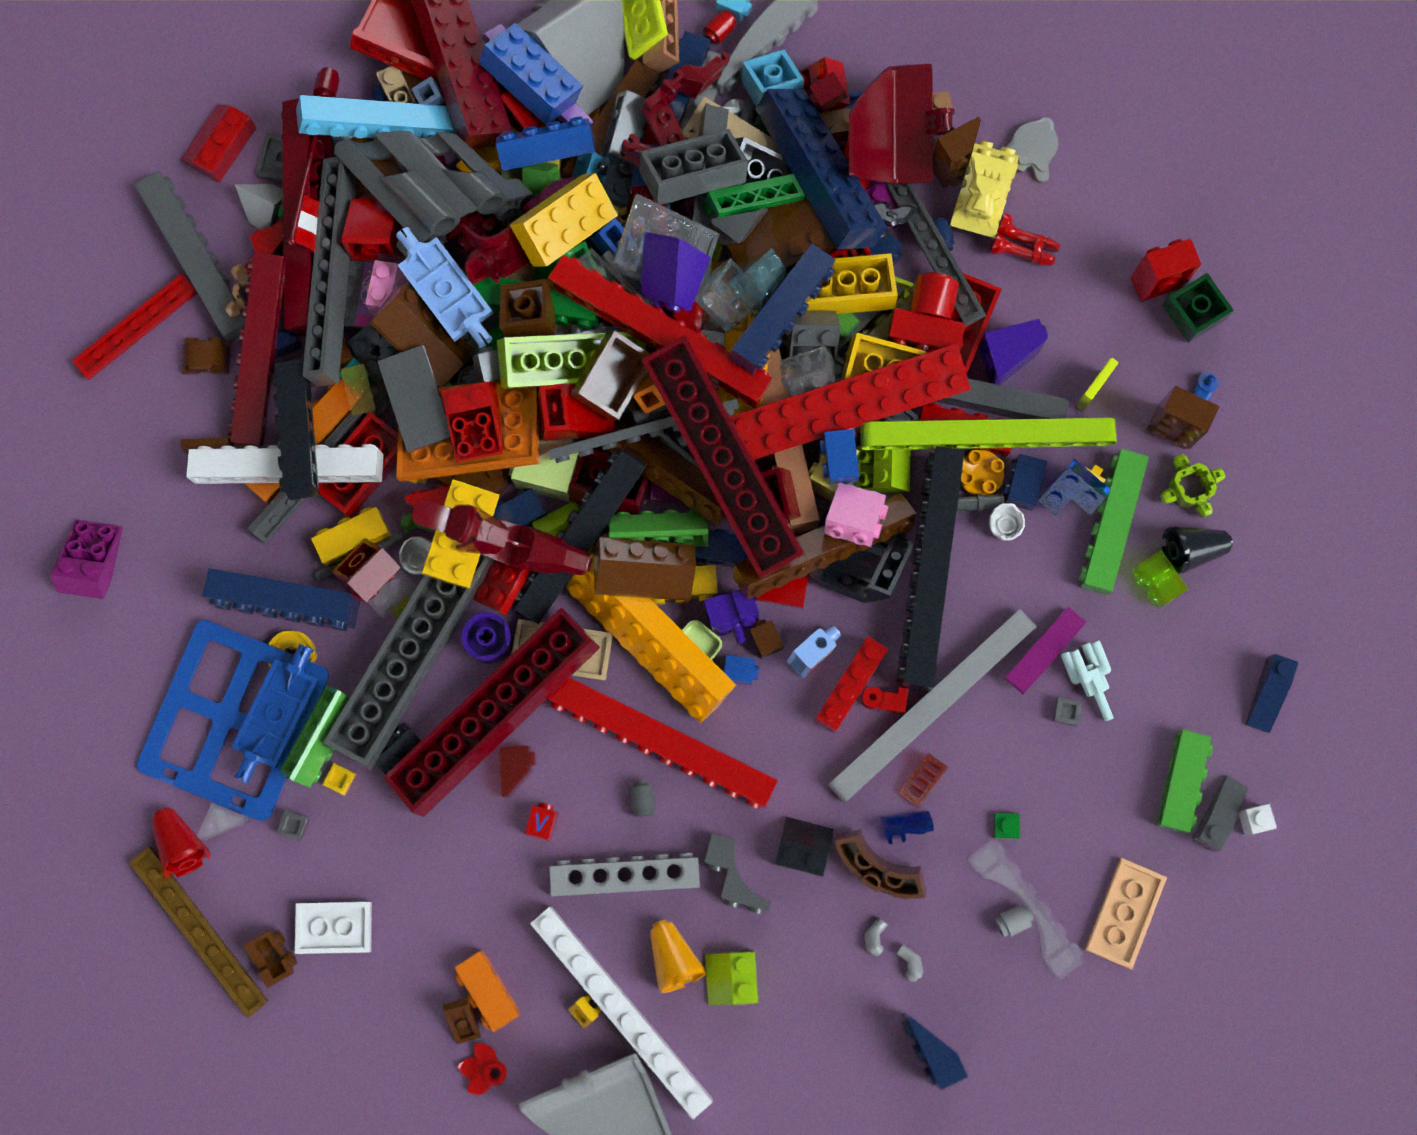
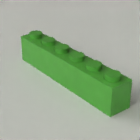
M1121 449L1116 455H1112L1109 464L1112 472L1110 477H1106L1103 485V490L1106 491L1104 499H1100L1097 507V512L1100 513L1098 522L1094 521L1091 529V535H1094L1092 544L1087 545L1084 557L1088 558L1086 567H1081L1078 580H1081L1080 588L1107 596L1113 592L1149 456Z

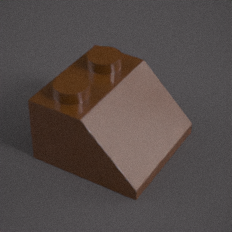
M547 279L501 285L499 328L506 338L555 335V310Z

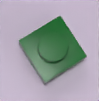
M994 814V839H1020V814Z

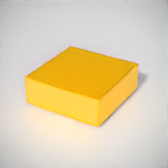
M333 763L322 785L345 796L356 773Z

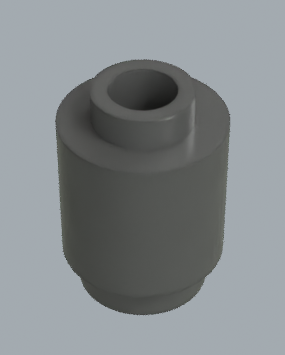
M648 781L634 782V787L629 788L631 811H634V817L654 815L653 809H656L654 785H649Z

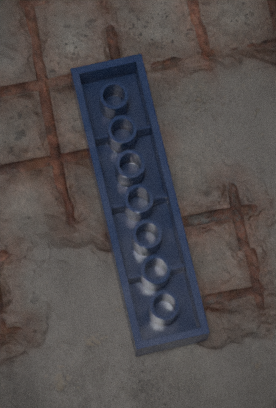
M767 89L755 110L796 177L836 249L874 247L886 231L887 226L860 183V180L849 175V162L846 160L804 89Z

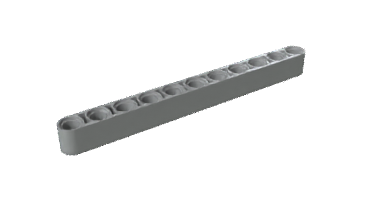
M1019 609L829 783L828 786L844 803L848 801L1037 626Z

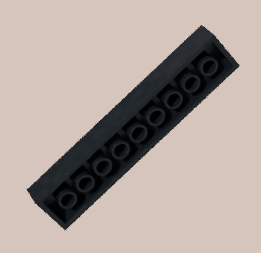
M936 446L933 453L929 452L928 458H926L924 472H927L928 476L923 481L921 495H924L925 499L922 500L918 513V518L922 519V523H919L915 535V541L919 542V546H916L912 557V564L916 565V568L913 569L909 579V588H913L909 597H907L906 611L909 612V617L904 620L902 635H906V641H903V644H901L899 658L903 659V663L897 669L896 682L900 683L899 687L908 688L911 691L928 693L934 686L965 450Z

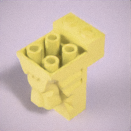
M980 140L979 144H974L950 226L995 238L1007 201L1006 198L1011 189L1010 185L1019 165L1017 164L1019 156L1015 155L1016 150L1002 146L1000 151L993 149L992 143Z

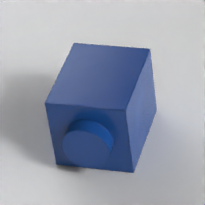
M726 655L724 673L734 683L751 686L752 680H757L759 666L755 665V659Z

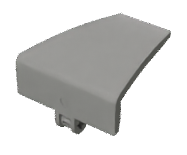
M544 0L541 4L538 3L532 6V14L517 25L532 39H535L546 52L583 85L576 104L588 115L609 100L623 80L624 22L622 0Z
M632 1054L591 1073L583 1070L579 1076L569 1080L567 1078L561 1080V1086L519 1104L520 1111L549 1135H672L644 1064L637 1054Z

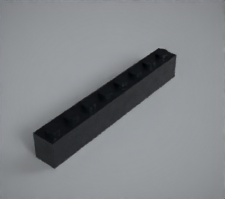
M622 446L618 451L613 450L606 461L609 463L604 471L600 470L593 480L595 485L591 491L586 490L579 501L582 503L577 511L572 510L566 520L568 525L564 531L560 529L555 535L569 545L589 552L645 470V461ZM531 571L526 579L528 584L524 589L521 588L514 600V610L539 624L573 574L567 572L546 574Z

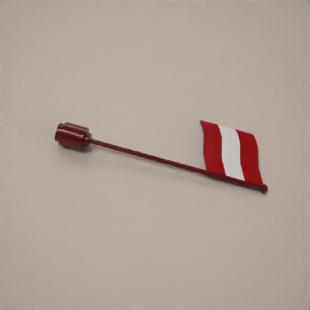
M324 67L317 73L313 89L314 96L336 98L340 78L335 69ZM318 134L312 137L291 235L287 239L288 245H299L313 254L315 251L319 201L306 196L305 191Z

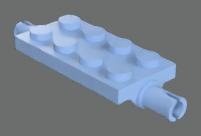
M409 227L402 229L407 238L399 231L396 237L407 249L408 256L398 267L454 342L469 332L480 348L486 346L481 337L489 344L492 341V337L481 325V322L492 315L493 311L436 237L429 243L423 244L416 239Z

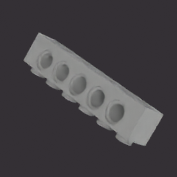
M693 853L678 854V859H669L668 854L654 855V860L644 861V856L629 857V862H620L619 857L605 858V863L596 864L595 859H582L579 865H570V860L556 861V866H550L551 896L700 888L698 857L693 858ZM676 864L680 866L681 875L677 879H672L668 876L667 869L670 865ZM653 866L656 869L657 875L653 880H646L643 877L645 867ZM623 867H628L632 872V877L627 882L621 881L618 876L619 870ZM598 869H604L607 872V879L603 883H598L594 879V873ZM574 870L580 871L583 876L582 881L577 885L572 884L569 879L571 872Z

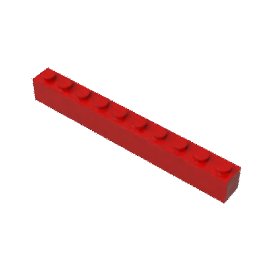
M563 254L548 277L550 288L590 310L656 351L685 335L691 342L713 385L752 408L757 407L772 380L767 371L757 369L752 376L729 360L730 353L727 352V348L722 344L712 343L700 331L690 330L681 320L677 318L672 319L665 315L661 308L657 306L651 307L639 295L634 293L631 295L624 291V288L615 281L609 282L597 270H589L582 266L583 264L575 257L569 258Z
M572 678L567 679L547 699L552 702L550 707L563 713L564 709L573 713L572 718L582 723L588 720L594 723V729L604 734L610 731L616 734V740L628 745L629 741L638 745V751L646 755H650L653 752L660 756L658 760L664 764L672 766L675 763L681 766V772L691 777L697 774L703 777V783L713 788L719 785L725 788V794L735 799L740 795L747 799V805L759 810L760 806L766 807L778 782L777 779Z

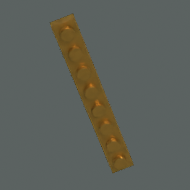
M147 847L131 860L129 864L244 1015L250 1018L269 1002L267 997L173 874H169L170 878H166L163 875L159 856L153 848Z

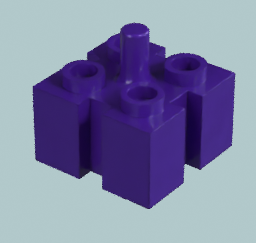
M739 589L729 594H722L704 600V608L711 631L715 634L718 633V636H724L732 633L733 630L736 643L745 642L746 639L742 629L753 627L752 625L759 620V611L755 598L747 600Z

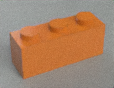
M483 950L454 967L457 971L454 974L456 980L461 987L466 986L470 993L467 995L468 1000L474 1008L478 1007L483 1016L480 1019L487 1030L491 1028L495 1032L521 1015V1012Z

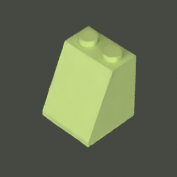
M579 452L569 455L570 460L556 463L555 459L550 460V458H547L536 465L512 467L509 470V475L512 476L511 479L516 489L529 490L532 488L536 494L571 502L569 500V485L580 459Z

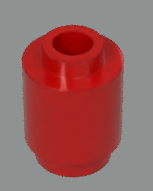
M727 10L718 12L703 28L704 37L711 39V44H720L733 31L736 24L735 17Z

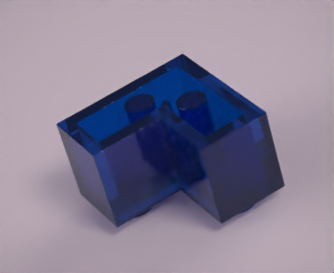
M1073 458L1043 490L1038 501L1054 515H1057L1072 499L1090 515L1106 499L1110 488Z

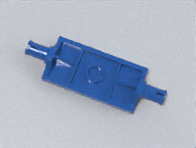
M299 643L291 663L288 662L286 664L278 659H274L232 745V748L243 753L242 756L244 757L234 777L241 779L245 783H249L257 764L261 762L274 768L278 767L320 682V679L305 673L306 670L304 668L311 653L314 651Z

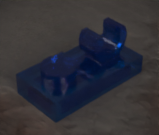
M929 811L881 817V826L889 844H893L892 838L895 835H900L903 843L906 841L905 834L922 835L926 832L934 831L933 820Z

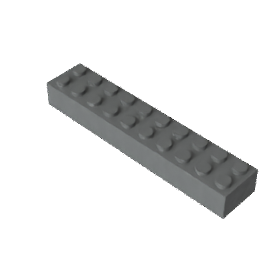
M480 554L469 589L424 575L323 743L328 748L371 771L476 595L478 587L487 576L490 566L494 563L492 558Z

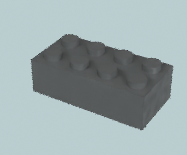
M730 129L640 151V174L657 206L746 182L748 160Z

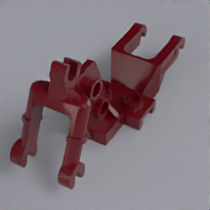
M723 52L720 57L715 56L704 67L684 65L680 69L678 68L669 80L666 79L661 87L644 102L639 112L647 118L659 147L686 140L669 105L676 99L677 96L675 94L678 91L696 99L714 82L718 81L721 76V69L726 67L730 61V57L726 52ZM631 133L628 137L629 141L624 139L621 144V155L616 154V156L634 163L635 167L640 171V157L630 152L640 155V151L652 149L654 146L651 145L650 147L639 142L638 137Z

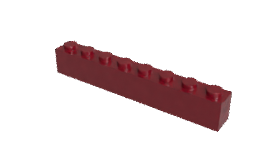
M254 252L253 257L251 256L249 259L248 269L252 272L251 280L247 281L245 290L246 294L249 295L248 304H244L243 318L246 319L245 328H241L240 342H243L242 352L239 351L237 355V365L240 366L239 375H236L234 379V389H237L236 399L233 398L231 403V412L234 413L233 422H230L228 427V436H231V442L254 446L264 445L287 257Z

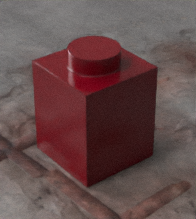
M834 71L809 86L813 93L809 97L815 107L820 106L823 112L848 98Z

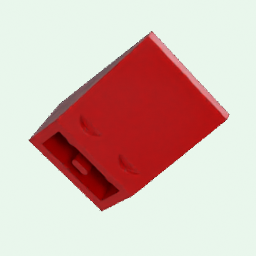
M487 381L441 391L456 463L504 454L500 404L495 382Z
M563 383L539 386L538 403L543 441L592 438L615 432L614 420L609 421L572 397L570 393L575 385Z

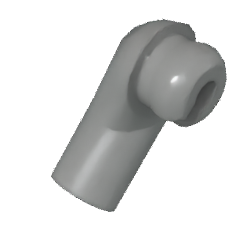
M902 944L896 954L908 964L907 979L915 982L923 975L921 957Z

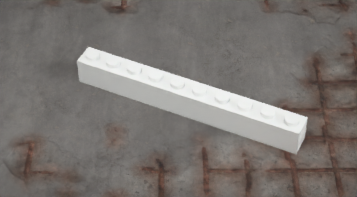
M547 908L530 924L688 1114L694 1119L713 1102L712 1097L554 908Z

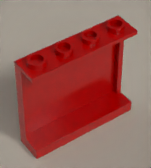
M372 0L359 27H355L352 32L350 48L422 80L432 77L438 82L436 69L431 60L412 0Z

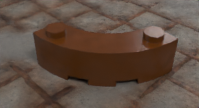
M861 829L837 834L834 840L837 851L846 867L860 879V882L876 892L880 891L895 898H925L927 889L921 866L903 867L885 861L869 847Z

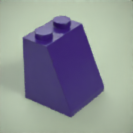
M646 232L644 238L641 296L649 299L650 305L661 309L664 305L666 309L679 313L680 310L690 312L711 257L682 239Z
M1040 319L984 333L978 349L989 383L1001 385L1039 354L1048 338L1045 325H1041Z

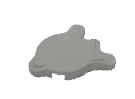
M1042 118L1039 121L1025 123L1018 128L1011 143L1005 146L1016 150L1015 155L1019 156L1017 171L1022 173L1027 168H1032L1035 178L1039 183H1046L1048 181V165L1058 149L1059 142L1054 130V122L1050 118Z

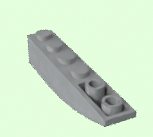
M775 0L752 24L737 45L718 81V93L722 95L726 91H731L736 86L737 81L742 77L744 61L769 54L770 50L775 46L779 47L785 41L786 36L791 31H797L806 17L810 18L818 10V0Z

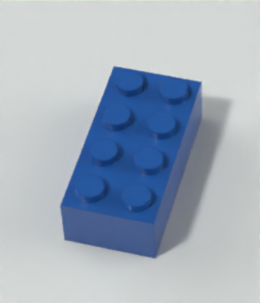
M516 23L484 45L478 62L545 125L552 122L574 105L583 88V85Z

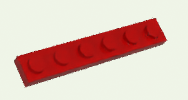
M181 273L74 358L72 362L85 378L90 380L197 295L198 292L185 275Z

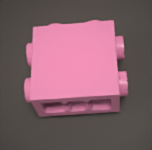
M839 483L826 518L824 534L830 535L833 538L848 540L858 545L871 547L873 539H878L882 529V524H879L880 519L885 520L888 511V506L884 505L886 495L876 491L861 489L853 485Z

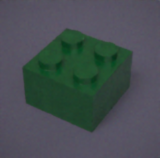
M1208 273L1168 296L1162 304L1188 343L1227 320L1234 312Z

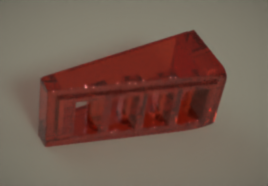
M927 753L899 794L919 808L948 767ZM929 763L939 771L936 774L925 765ZM921 771L925 772L933 778L932 781H928L919 773ZM917 779L925 786H927V788L924 790L917 784H915L913 781ZM912 787L914 790L920 793L921 796L917 798L915 795L908 791V788Z

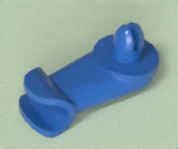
M1212 373L1201 374L1196 381L1192 393L1209 401L1219 385L1217 377Z

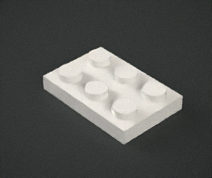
M372 902L296 903L295 954L371 952Z

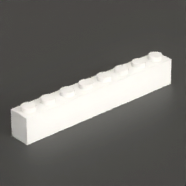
M342 444L338 445V448L316 445L318 483L382 482L384 454L375 445L364 444L361 447ZM249 445L245 446L244 449H236L232 446H222L221 449L199 446L198 449H189L186 477L195 484L279 483V478H282V471L278 465V457L281 456V450H279L277 445H270L268 448Z

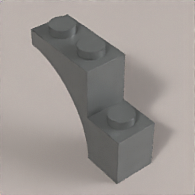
M712 834L704 863L709 864L708 869L722 873L723 868L728 869L721 899H725L724 904L739 908V904L749 906L748 911L761 915L763 910L769 911L771 901L765 900L753 893L744 884L737 871L734 858L736 840Z

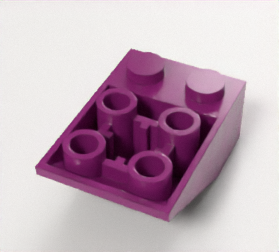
M75 520L51 573L52 581L58 593L104 599L112 581L123 529L122 526Z

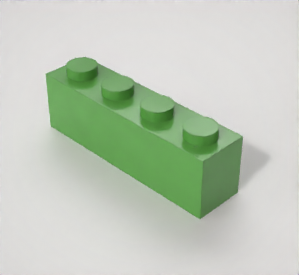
M1184 729L1176 732L1155 826L1181 833H1190L1191 829L1195 828L1197 815H1194L1196 805H1199L1202 799L1200 786L1201 782L1205 781L1208 772L1205 764L1213 750L1210 736Z

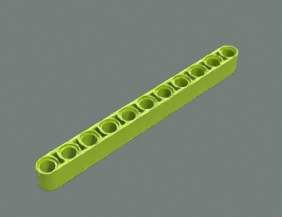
M1114 418L865 422L864 425L860 426L862 450L935 449L936 446L954 449L1109 446L1117 443Z

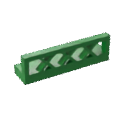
M794 174L708 191L704 209L707 214L715 213L717 218L801 201L804 200L805 194ZM792 190L795 192V194H788Z

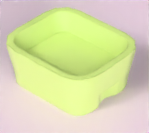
M698 620L690 621L682 630L711 660L722 648V640Z

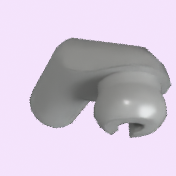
M879 917L864 935L866 949L873 956L882 954L883 946L881 945L879 935L888 926Z

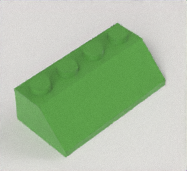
M693 509L688 510V513L667 510L664 511V514L643 511L640 512V515L618 512L616 516H612L610 519L609 538L692 544L695 547L708 546L707 519Z
M326 685L280 769L282 774L307 787H311L312 783L318 781L322 772L320 768L324 761L327 762L333 753V750L328 748L323 742L349 701L350 696Z

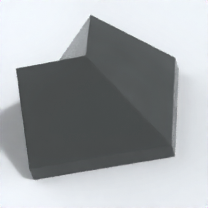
M768 208L712 218V225L721 244L736 242L740 244L744 242L768 212Z

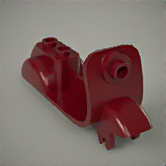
M576 177L563 178L548 184L538 196L524 206V214L575 180ZM464 221L459 223L462 235L458 238V248L463 255H468L465 269L472 284L479 283L487 278H490L494 283H500L499 277L507 278L508 275L520 270L530 262L511 226L498 234L487 237L486 233L480 236L478 229L472 231Z

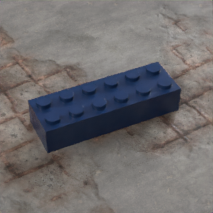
M208 568L202 597L209 600V604L214 605L218 609L230 610V607L241 613L251 615L256 611L264 617L277 619V615H280V617L286 618L290 622L300 623L302 619L305 622H309V625L323 627L325 623L328 626H332L333 629L347 631V628L355 629L361 602L351 593Z

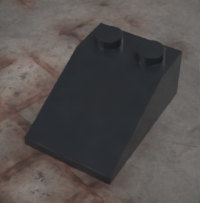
M735 138L748 160L746 182L737 185L793 174L781 154L748 138Z

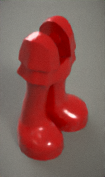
M1004 212L989 253L993 255L1001 253L1026 258L1032 263L1036 262L1038 265L1053 266L1056 258L1043 252L1042 249L1055 253L1059 251L1060 244L1050 237L1046 238L1043 234H1034L1015 227L1012 216ZM1006 238L1024 242L1033 247L1032 249L1012 243Z

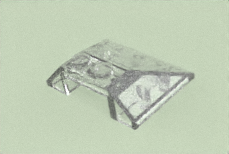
M636 194L612 263L623 275L642 283L644 238L646 232L682 239L711 257L694 300L697 301L720 234Z

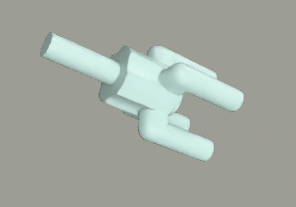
M1100 640L1081 645L1088 665L1084 664L1079 649L1060 654L1073 684L1081 683L1087 697L1095 696L1104 721L1113 719V714L1104 695V691L1109 689L1105 675L1111 672V667Z

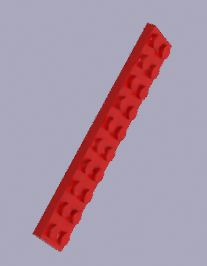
M955 343L732 415L731 418L755 460L823 438L824 432L848 430L864 425L865 422H873L969 391L971 388L958 344Z

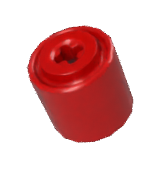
M926 272L917 275L910 311L952 320L959 282L951 276L942 273Z

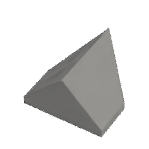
M235 184L248 222L259 229L275 225L280 218L278 212L283 200V189L273 184Z

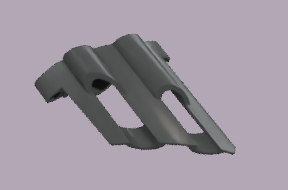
M411 131L376 133L374 134L375 139L367 143H357L347 139L335 144L334 153L391 215L404 228L409 227L416 239L423 244L429 243L437 237L441 244L444 245L447 239L445 234L453 231L458 226L461 217L476 210L481 214L491 213L501 224H506L515 217L518 209L524 210V206L535 198V195L519 179L506 181L457 134L437 132L432 137L418 138ZM454 152L472 172L447 170L434 155L441 156ZM394 155L408 171L384 176L370 160H385ZM398 240L397 248L407 257V249Z

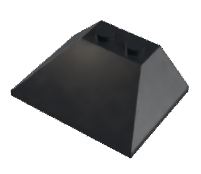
M829 509L824 513L817 528L825 525ZM894 535L885 542H878L871 545L867 550L855 552L844 560L839 559L830 563L826 568L814 570L809 574L819 586L862 603L890 599L916 542Z

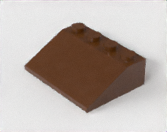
M792 190L788 194H795V192ZM806 195L804 200L768 207V212L744 242L740 244L738 242L726 244L747 287L754 289L791 271L811 244H814L826 253L834 249L831 238Z

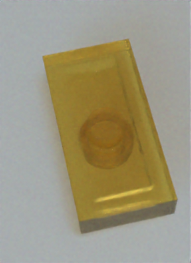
M364 364L340 369L352 416L376 410Z

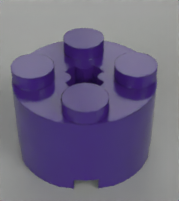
M482 612L474 615L462 630L461 639L464 648L468 654L481 663H497L506 658L512 649L513 634L511 628L500 616L494 613ZM487 633L493 637V639L489 640V643L482 640V638H486Z

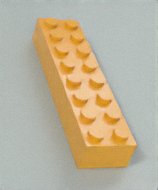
M592 553L590 555L593 558L590 571L582 576L573 574L565 588L620 642L623 648L627 649L637 659L640 665L644 666L654 676L657 682L661 683L671 693L675 700L679 701L688 710L692 717L699 723L703 722L720 706L736 684L650 598L595 594L594 557Z

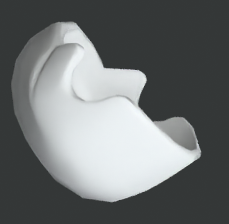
M1002 503L993 509L989 516L988 524L992 534L998 539L1010 541L1021 535L1025 528L1024 514L1015 504Z
M422 536L411 537L404 541L399 552V560L403 569L412 575H422L432 543Z

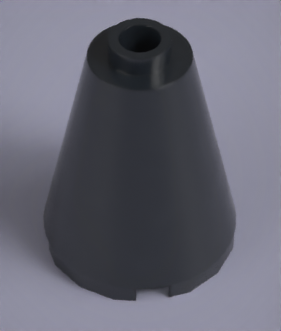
M1172 526L1165 529L1162 539H1166V546H1162L1163 558L1168 569L1176 571L1174 574L1185 573L1224 556L1233 547V539L1225 530Z

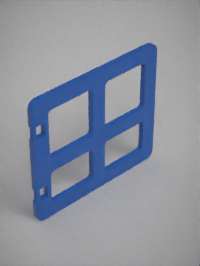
M199 621L194 628L137 762L138 770L152 778L171 784L258 821L268 820L273 814L287 780V777L280 772V769L329 680V671L321 665L310 661L307 662L304 668L306 670L305 673L320 679V682L278 767H272L261 795L258 798L212 780L211 774L232 728L240 730L247 714L240 711V706L258 663L264 661L272 664L274 659H278L287 664L288 662L291 663L294 655L211 621ZM210 641L217 642L241 653V659L221 703L192 693L189 690L204 651ZM181 708L193 711L213 721V725L192 771L161 759V752ZM166 768L178 772L175 779L164 775ZM235 795L246 799L244 807L232 803Z

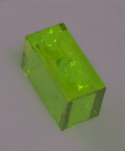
M1161 550L1132 569L1136 582L1145 587L1148 591L1147 596L1149 600L1159 608H1162L1189 590Z

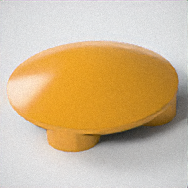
M972 450L964 456L960 482L962 487L973 495L979 493L982 496L993 494L1003 483L1005 474L1004 462L989 451Z

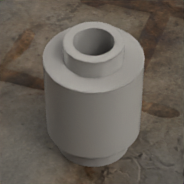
M1019 904L999 914L995 922L1003 937L1008 935L1012 937L1032 927L1031 921L1034 918L1028 907L1024 908Z

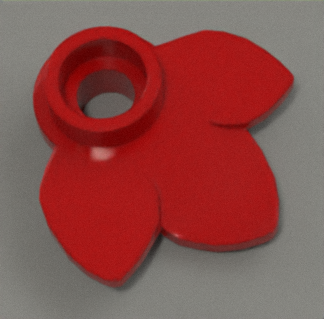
M476 1043L474 1046L475 1057L467 1058L459 1063L458 1069L466 1078L471 1080L467 1092L481 1095L486 1093L491 1086L500 1085L505 1081L507 1068L503 1062L497 1060L496 1052L492 1047L483 1043ZM492 1068H497L499 1070L498 1077H493L490 1072Z

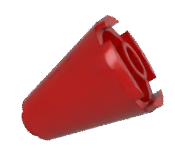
M164 807L154 813L152 825L161 870L166 878H170L169 874H176V877L187 875L200 868L205 857L207 859L210 858L211 853L208 847L175 809Z

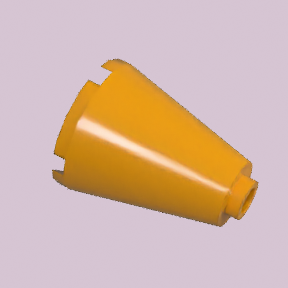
M661 920L652 925L653 929L650 930V938L660 992L668 993L684 988V984L690 981L694 983L706 975L704 967L673 922Z

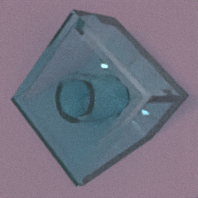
M771 248L753 259L728 281L754 318H756L785 280L786 267Z

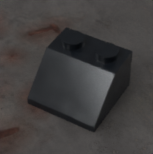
M786 817L774 865L824 877L834 829Z

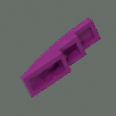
M1068 606L1004 679L1023 695L1086 624V621Z

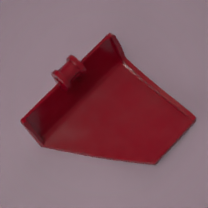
M932 64L888 66L859 96L849 113V175L851 177L885 184L933 182V135H945L955 129L952 121L955 109H933Z

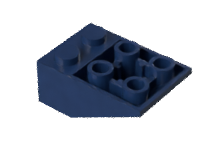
M906 1013L903 1014L905 1021L901 1022L907 1036L910 1039H914L916 1044L912 1046L918 1060L925 1062L927 1068L923 1069L932 1086L936 1085L942 1090L968 1078L957 1052Z

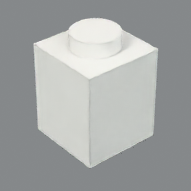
M1270 804L1239 812L1245 835L1277 828Z

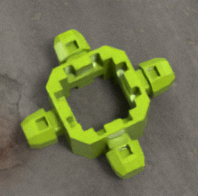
M1186 455L1176 456L1173 458L1175 469L1179 471L1171 477L1169 482L1170 488L1160 494L1162 502L1169 504L1177 501L1180 507L1186 509L1196 505L1197 508L1195 510L1201 518L1211 515L1213 509L1210 502L1207 503V500L1215 495L1216 484L1226 477L1223 469L1216 468L1209 471L1208 467L1201 463L1189 466L1190 461ZM1196 474L1197 477L1200 476L1202 486H1205L1206 490L1204 494L1190 499L1189 495H1185L1184 487L1179 482H1181L1183 477Z

